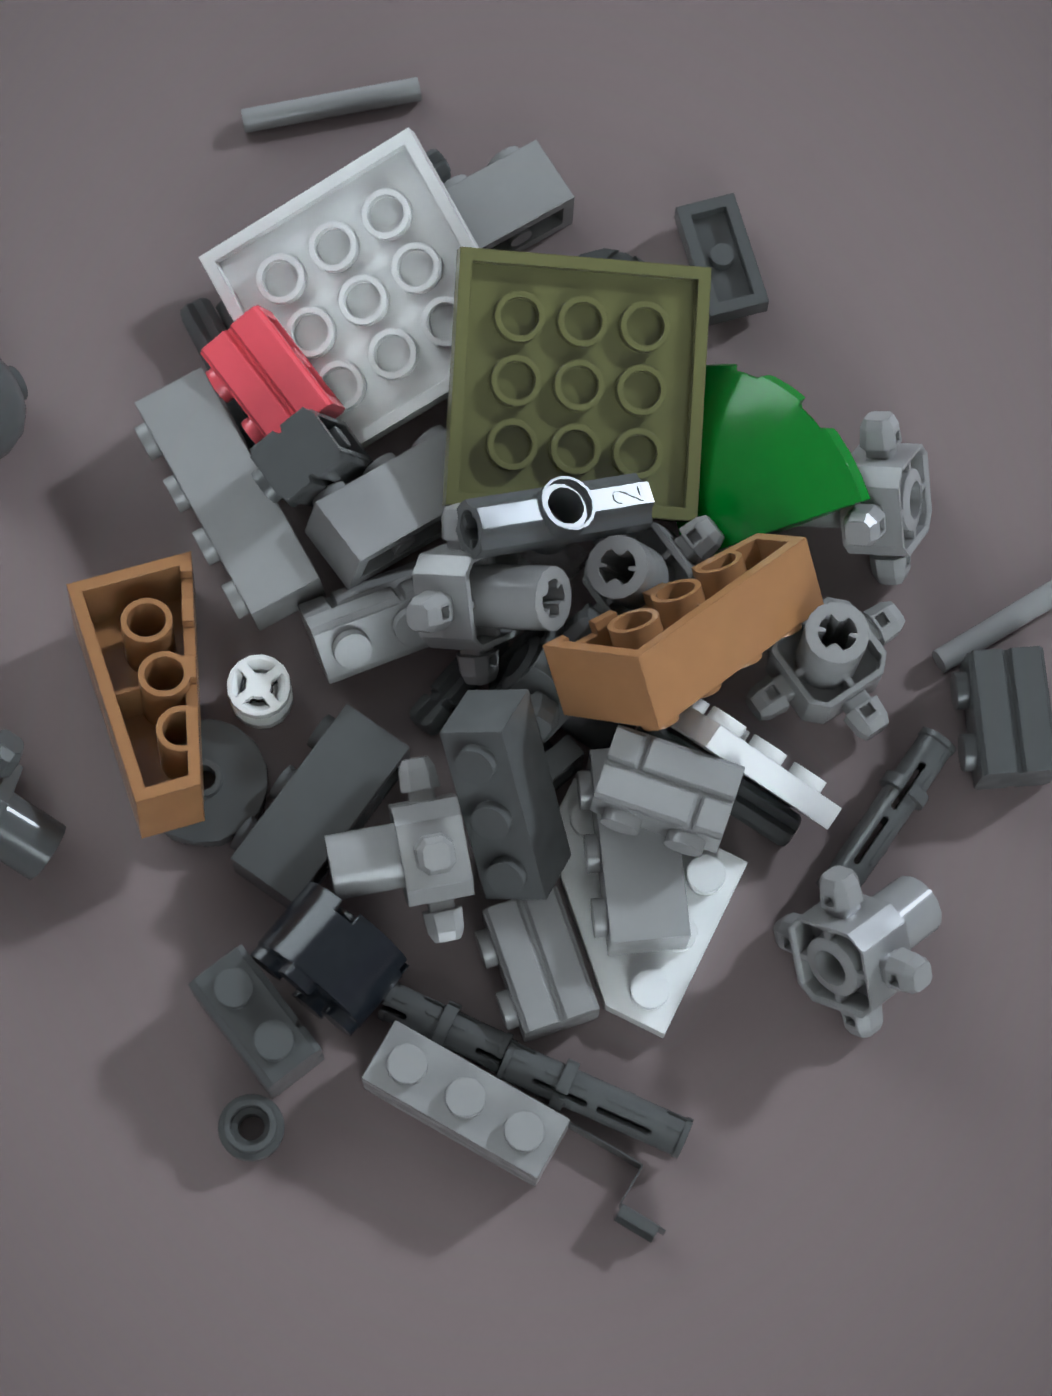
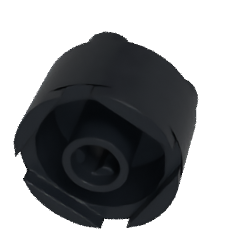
M310 881L261 938L258 946L250 956L270 975L278 980H281L283 977L295 987L296 990L292 993V996L319 1019H323L325 1016L332 1024L351 1037L392 990L410 965L405 963L407 961L405 955L376 926L361 914L355 917L341 907L335 911L343 900L323 886Z

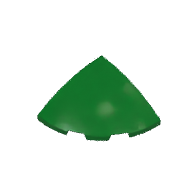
M736 364L706 365L698 517L704 515L710 517L725 536L721 547L714 554L720 553L756 533H780L870 499L863 477L844 441L835 429L819 427L815 420L802 408L805 396L789 384L772 375L755 377L745 372L737 371ZM677 522L678 530L688 522Z

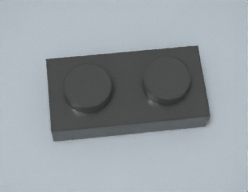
M734 193L676 207L674 219L689 266L712 268L708 326L767 311L769 299Z

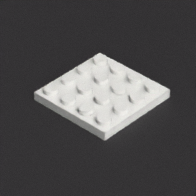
M409 127L199 256L202 265L233 321H236L246 311L256 305L274 314L346 408L336 419L344 421L364 448L448 398L457 250L460 247H479L416 134Z

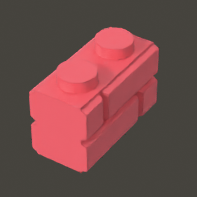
M259 305L251 307L234 321L228 330L222 331L201 349L200 354L211 367L205 372L215 392L225 402L229 403L232 399H235L248 417L241 422V425L255 444L272 431L281 433L280 425L302 407L333 418L339 417L346 409L274 314Z

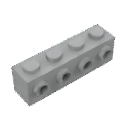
M202 367L134 402L144 423L136 426L134 430L151 461L163 456L173 475L163 479V482L179 512L182 513L192 508L202 527L191 533L209 566L221 560L231 579L222 584L221 588L238 619L250 613L259 631L298 611V604L322 595L326 596L317 572L278 503L272 502L256 484L252 472L258 468L250 458L251 455Z

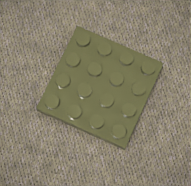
M460 247L457 250L442 506L461 503L465 499L542 488L551 479L558 476H571L580 481L636 473L642 481H648L655 501L652 507V520L690 522L695 517H698L712 268Z

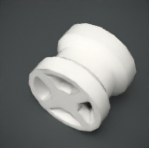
M260 654L250 655L238 661L231 669L227 679V693L231 708L236 717L246 726L256 729L272 728L282 723L289 715L293 705V690L290 676L284 665L273 657ZM252 699L262 700V699H263V700L265 701V703H264V702H255V701H253L252 703H250V700H252Z

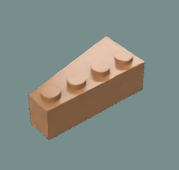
M756 533L691 567L694 579H680L669 583L662 582L643 592L646 605L617 615L615 611L609 610L589 620L591 634L575 642H571L568 637L561 635L542 645L564 715L641 726L645 731L662 730L675 724L679 720V714L699 699L709 697L718 692L721 688V683L738 670L758 662L762 658V653L781 638L797 633L802 628V623L809 618L810 614L818 606L824 604L806 537Z
M191 551L66 584L73 625L141 839L205 821L196 596Z

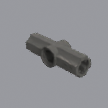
M636 473L580 481L571 476H558L551 479L542 488L465 499L457 507L458 523L456 533L462 551H467L473 560L529 550L541 555H553L562 551L571 543L647 530L653 523L652 507L655 501L648 481H642ZM550 510L554 511L559 516L561 521L556 519L552 515Z

